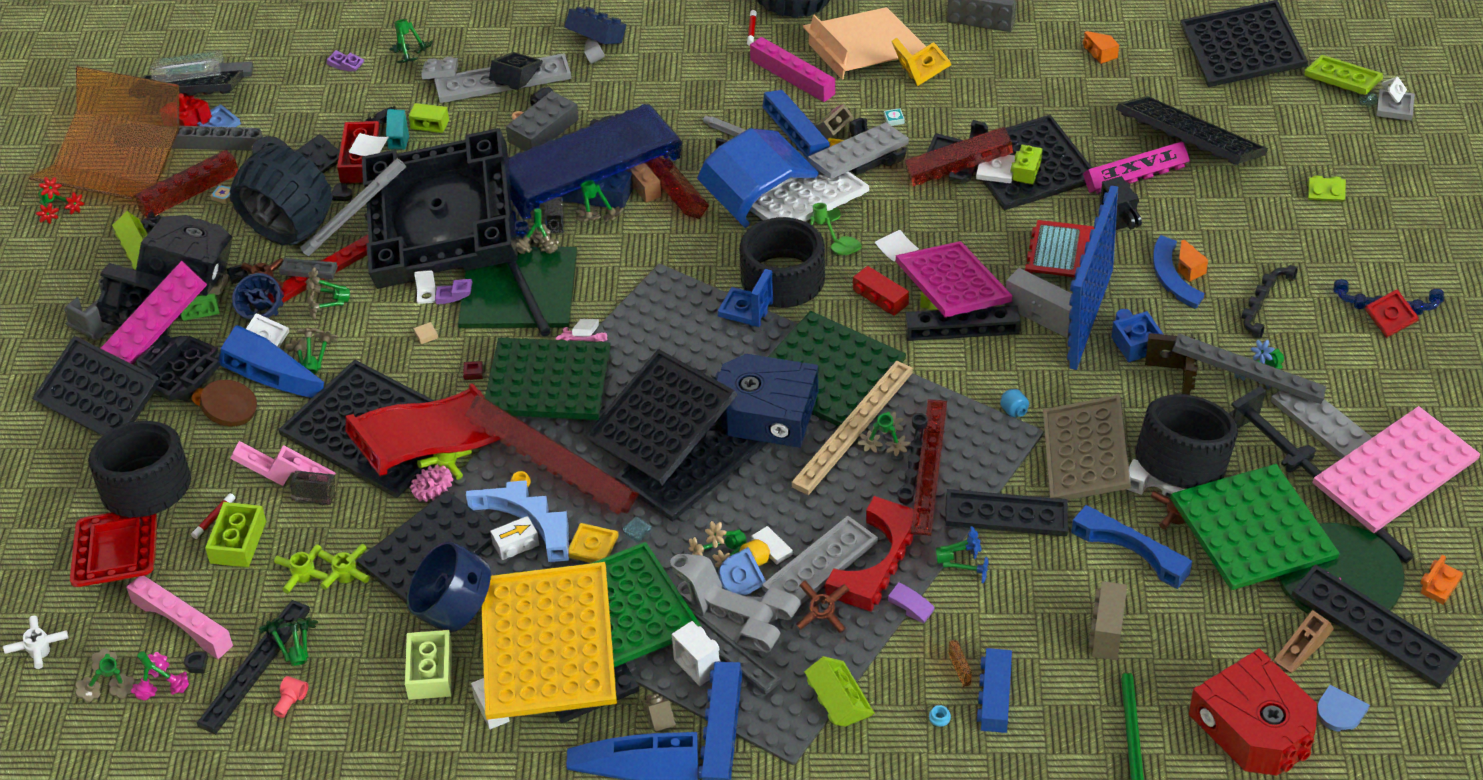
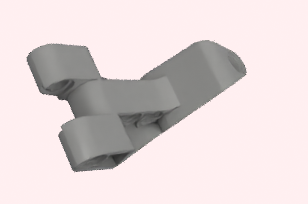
M677 554L670 560L672 571L684 580L678 585L677 590L687 605L740 647L766 653L770 652L781 633L775 626L768 624L771 619L777 620V618L791 620L801 605L800 600L795 595L770 587L762 597L742 596L722 589V583L712 561L705 556ZM678 562L686 563L682 567L675 566ZM689 589V594H683L682 591Z

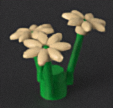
M711 521V529H705V532L710 535L706 540L710 544L697 545V539L694 537L693 540L689 539L691 547L688 550L693 552L692 555L703 556L702 552L704 550L726 544L729 549L734 550L732 553L724 555L721 550H718V555H713V558L717 561L715 567H720L725 559L739 552L740 547L747 541L745 534L740 529L734 531L721 530V522L715 525Z

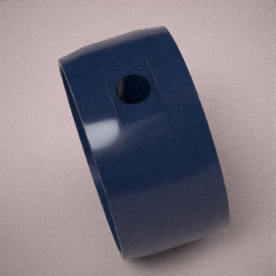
M443 542L437 545L424 557L412 577L407 594L409 611L421 621L439 630H449L451 633L462 629L473 619L485 600L491 580L490 567L480 556L463 546L452 542Z

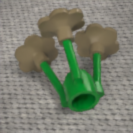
M103 648L92 655V669L96 671L92 679L85 677L83 680L77 681L75 683V688L77 689L75 695L78 698H83L87 703L93 699H98L101 694L99 691L100 684L96 681L100 675L104 677L115 675L116 678L111 679L109 682L111 687L109 692L112 696L125 699L127 695L133 694L131 689L135 681L133 677L120 674V670L117 669L116 653Z

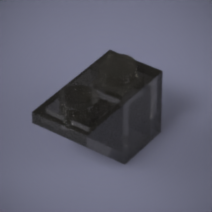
M544 198L546 228L551 231L550 234L564 233V198Z

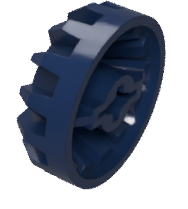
M254 273L246 276L236 285L232 295V303L236 312L250 323L259 310L269 309L267 312L259 314L268 319L273 314L277 316L279 313L277 311L278 308L283 307L284 304L282 302L284 293L273 277L264 273ZM269 293L273 295V303L270 301L268 297ZM250 302L256 308L254 312L250 308Z

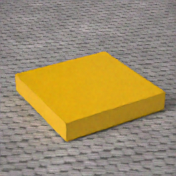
M580 523L569 545V558L592 563L610 556L619 536L618 531Z

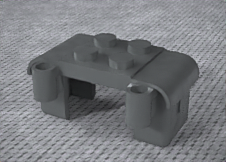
M103 278L99 279L98 281L101 292L103 287ZM76 297L64 309L68 320L65 324L94 340H99L116 327L101 321L97 308L98 300L82 311L79 297Z

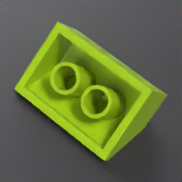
M823 656L804 671L808 677V684L811 688L815 689L819 703L826 708L829 713L828 718L834 725L846 727L875 714L844 661Z

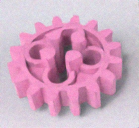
M437 464L434 468L429 466L426 471L422 469V474H416L417 479L411 481L413 485L410 488L414 497L419 501L424 500L427 502L429 499L434 501L435 497H439L442 495L441 493L448 491L447 487L452 486V474L444 465L439 467Z

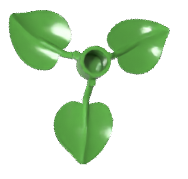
M815 203L813 205V216L810 217V224L813 226L814 221L820 225L827 222L835 242L831 245V250L835 254L849 255L862 249L861 243L853 237L843 236L839 240L835 237L830 222L836 221L841 216V212L837 207L827 211L825 203Z

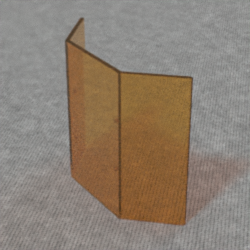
M76 66L77 111L54 164L29 176L28 179L44 182V177H47L50 181L53 177H56L55 184H61L64 187L133 200L156 187L179 131V85Z

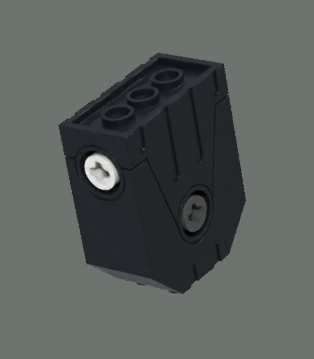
M188 215L163 216L141 242L136 271L165 279L183 261L207 284L200 292L201 295L207 296L227 269L233 237L221 225L215 223L212 224L205 220L195 219Z

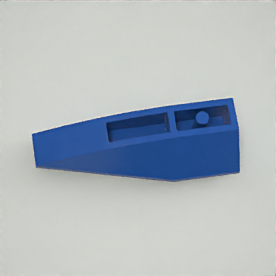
M238 325L233 328L221 347V366L248 379L282 391L313 398L324 387V381L267 338Z
M697 732L630 735L579 745L567 749L566 767L567 770L622 780H699Z

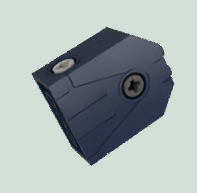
M744 354L722 364L721 371L716 373L715 380L735 390L738 394L717 419V423L725 433L732 437L801 448L819 393L818 365L752 354Z

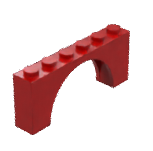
M876 496L873 497L866 510V523L876 527L887 537L891 544L889 554L880 563L868 569L844 571L833 568L825 583V594L828 596L845 584L849 591L840 597L838 601L872 612L875 605L880 603L883 589L886 590L888 588L890 576L895 575L898 567L897 563L899 560H903L907 545H911L913 534L919 530L921 525L919 510Z

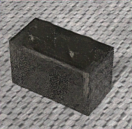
M295 471L291 479V501L331 505L335 496V474Z

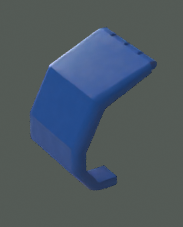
M749 128L722 144L705 159L697 179L746 229L750 225L746 217L752 205L764 193L791 177L816 178L819 172L778 131Z

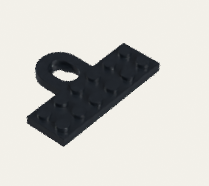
M321 134L296 150L314 163L315 167L322 173H325L338 163L340 150ZM265 136L255 141L252 147V155L271 145L289 146L277 137Z

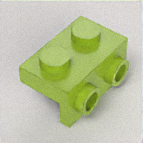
M1322 176L1309 177L1307 181L1308 200L1345 201L1346 179H1341V177L1337 176L1323 178Z

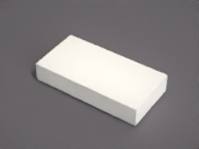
M580 319L572 329L573 336H591L599 326V319Z
M768 526L751 536L752 540L759 539L768 545L770 549L769 558L776 565L793 555V550Z

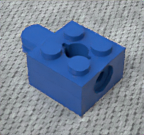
M1129 309L1118 310L1116 312V319L1113 321L1111 338L1128 362L1145 358L1149 333L1163 334L1148 311L1133 315Z

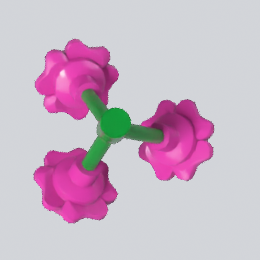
M144 651L138 653L137 657L144 666V675L141 682L133 684L131 693L135 694L137 699L144 701L155 696L157 688L149 683L148 674L153 675L155 678L159 677V674L164 676L166 681L171 683L170 690L172 695L184 693L189 685L187 672L184 671L176 676L172 673L168 674L166 669L170 664L166 662L167 656L161 655L159 652H155L154 655L149 654L148 656Z

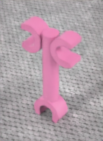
M565 327L563 333L557 336L556 340L603 342L607 341V333H597L591 336H573L572 330L568 331V327Z

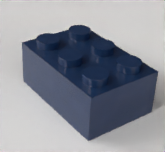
M586 6L585 8L576 7V9H569L564 28L603 44L622 43L627 24L622 23L619 18H610L608 14L604 12L597 13L594 8Z

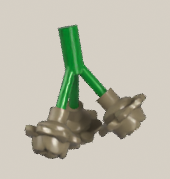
M537 208L534 210V224L528 234L524 235L523 239L516 238L517 251L521 254L532 251L529 245L530 239H533L535 244L538 242L543 244L540 250L545 251L547 254L558 249L559 239H551L549 236L551 231L546 228L545 224H541V209Z

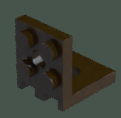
M1149 333L1145 365L1183 369L1182 394L1190 395V391L1195 389V378L1193 376H1197L1198 365L1194 364L1197 363V360L1172 351L1177 336Z

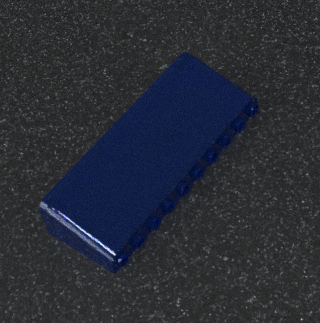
M643 104L633 110H627L620 115L612 116L602 122H596L589 127L581 128L576 132L565 134L558 139L550 140L545 144L534 146L527 151L519 152L509 157L511 200L522 219L526 220L531 218L530 212L534 208H539V204L579 189L585 181L592 180L597 182L662 155L665 159L670 156L672 161L679 159L682 141L650 104Z

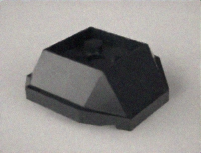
M161 336L137 359V366L162 380L154 394L170 401L174 399L188 401L197 388H201L221 366L220 352L218 347L192 336H176L171 338L170 336Z

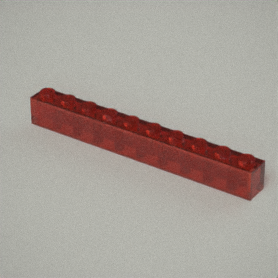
M476 395L465 414L466 417L471 419L470 423L478 428L483 426L486 428L484 432L492 437L499 436L501 438L500 442L509 447L512 444L516 447V452L523 456L528 454L532 457L531 461L539 466L541 464L546 465L548 472L557 475V473L562 475L564 482L570 485L575 483L578 485L577 489L586 495L591 493L594 495L593 499L600 504L607 503L610 505L609 509L617 514H620V512L628 514L639 495L637 491L483 397Z

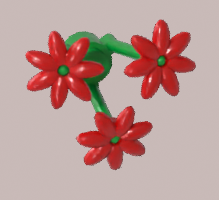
M44 177L45 184H39L41 189L38 192L40 208L42 210L36 212V215L41 216L39 222L47 220L48 224H51V218L58 219V216L54 213L58 212L59 208L52 209V203H50L54 199L67 202L68 204L65 206V209H70L71 215L74 211L80 213L79 206L85 204L80 201L83 197L82 194L77 196L73 192L72 199L59 196L60 193L57 189L62 187V185L55 184L56 177H53L51 181Z

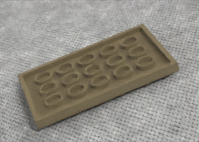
M1120 395L1043 409L1050 498L1071 500L1131 488Z

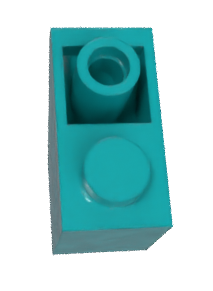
M388 109L386 137H388V149H406L409 131L405 110Z

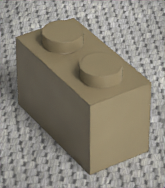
M842 104L832 109L814 126L828 139L840 131L854 117L845 104Z

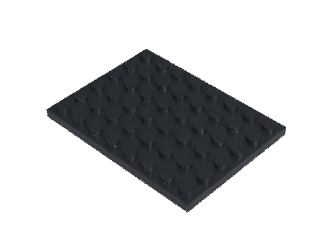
M353 360L278 430L281 436L398 498L412 484L411 481L417 479L416 474H422V469L426 471L429 467L419 468L417 462L433 457V454L404 461L389 468L387 474L379 476L345 432L346 416L354 414L355 417L382 407L397 404L426 403L434 400L357 360Z

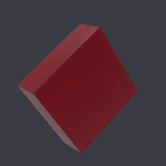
M483 361L464 362V380L483 379Z

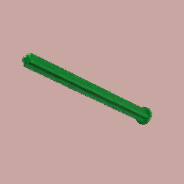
M1123 673L1121 683L1131 780H1144L1134 678L1131 673Z

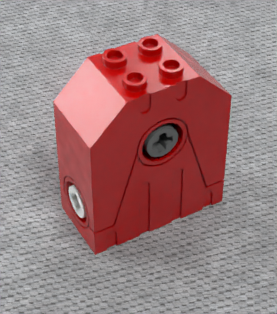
M1258 648L1200 686L1195 687L1192 692L1189 716L1244 771L1277 776L1283 771L1288 772L1299 760L1305 761L1311 755V747L1316 731L1317 703Z

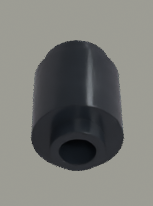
M543 87L530 96L531 106L553 90L550 87Z

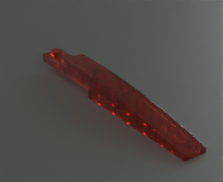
M928 399L926 416L928 422L927 427L924 429L911 525V534L931 536L947 411V401Z

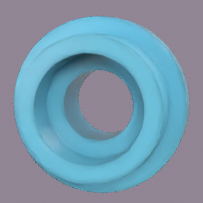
M935 706L929 713V720L935 726H945L950 722L951 714L945 706Z

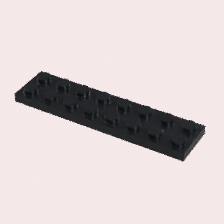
M1316 564L1292 591V597L1438 689L1443 686L1462 661L1463 656Z

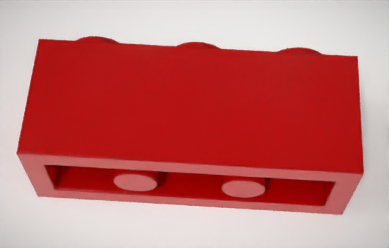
M866 266L853 276V291L865 297L871 303L876 304L885 312L895 316L909 305V291L871 267Z

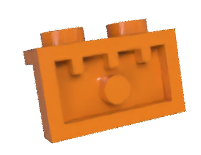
M1444 555L1438 561H1433L1429 570L1430 573H1425L1420 582L1423 585L1421 594L1443 605L1463 577V572L1444 564L1446 560Z

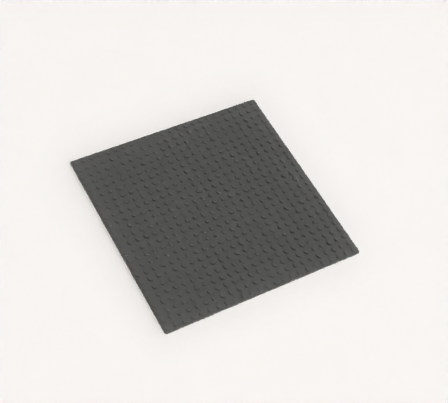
M658 264L592 334L607 333V341L603 342H611L600 416L658 349L715 379L716 373L721 371L722 364L744 354L768 357L798 323L771 311H768L766 316L761 318L760 327L718 317V309L727 296V292L665 265ZM912 373L862 434L867 436L869 430L872 432L873 424L877 423L879 415L890 412L891 415L893 412H896V419H904L899 424L903 427V430H896V436L898 439L905 436V441L911 443L915 436V429L912 427V416L916 413H923L927 416V427L923 429L922 454L919 456L920 466L916 470L917 482L913 485L914 499L906 506L919 510L920 528L914 532L911 545H907L903 560H899L897 563L898 567L895 575L890 576L889 586L886 590L883 589L880 603L874 606L872 612L838 600L834 602V615L846 628L842 633L839 634L828 619L820 620L815 618L802 630L798 628L796 623L810 612L811 599L809 598L800 605L791 620L777 618V620L771 619L768 624L775 626L781 633L770 652L766 653L743 648L781 678V683L767 695H764L742 677L736 736L791 765L798 762L829 720V713L819 703L818 695L815 689L811 688L808 684V677L804 671L824 656L844 661L855 681H859L907 617L905 609L888 602L889 594L899 582L922 596L944 568L943 563L938 564L936 548L964 541L969 531H971V528L945 526L947 489L1000 493L1043 436L1042 429L1017 418L1010 417L1003 412ZM811 414L801 448L774 443L766 444L672 522L616 482L615 476L629 465L585 438L584 435L597 420L512 416L507 421L510 426L508 441L504 442L500 439L483 446L460 470L463 477L457 480L454 476L451 482L452 486L447 487L448 492L468 506L466 491L506 488V483L511 482L514 473L518 471L526 472L531 480L528 487L529 497L546 496L549 513L567 511L569 545L580 523L618 531L619 536L610 555L646 542L676 588L684 580L672 571L671 558L677 554L692 555L693 552L688 550L691 547L689 539L693 540L694 537L697 539V545L710 544L706 541L710 535L705 532V529H711V521L715 525L721 522V530L734 531L740 529L745 534L747 542L752 541L751 536L768 526L793 550V555L777 565L769 558L768 562L759 566L767 581L847 516L877 536L878 542L844 569V571L868 569L884 560L891 550V544L879 529L866 523V510L874 496L903 505L897 499V492L905 484V471L908 469V456L911 455V444L905 447L907 453L900 451L898 456H895L894 452L887 453L886 451L890 447L886 446L885 443L893 442L890 432L883 434L878 429L875 435H880L877 441L882 443L883 446L876 447V453L871 449L864 452V446L857 444L858 441L862 440L859 436L809 495H806L792 488V481L839 428ZM474 510L497 528L521 519L498 510ZM539 533V546L513 557L502 560L493 544L478 555L488 563L491 576L590 564L589 562L569 558V561L548 562L546 544ZM726 544L716 548H709L702 552L703 556L712 561L717 575L720 567H715L717 561L713 558V555H718V550H721L724 555L734 551L729 549ZM678 562L675 566L682 567L686 563ZM825 586L816 593L825 594ZM761 587L744 596L762 597L766 592ZM689 589L683 590L682 593L689 594ZM819 602L817 604L820 613L830 606L828 603L822 604ZM673 644L626 662L638 685L653 693H658L659 696H664L674 704L705 719L706 708H710L707 696L708 689H712V683L709 680L699 686L674 661Z

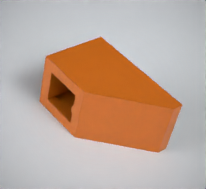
M1089 31L1084 32L1083 46L1100 64L1118 58L1119 44L1110 35Z
M1182 240L1177 272L1190 282L1206 274L1208 259L1186 240Z

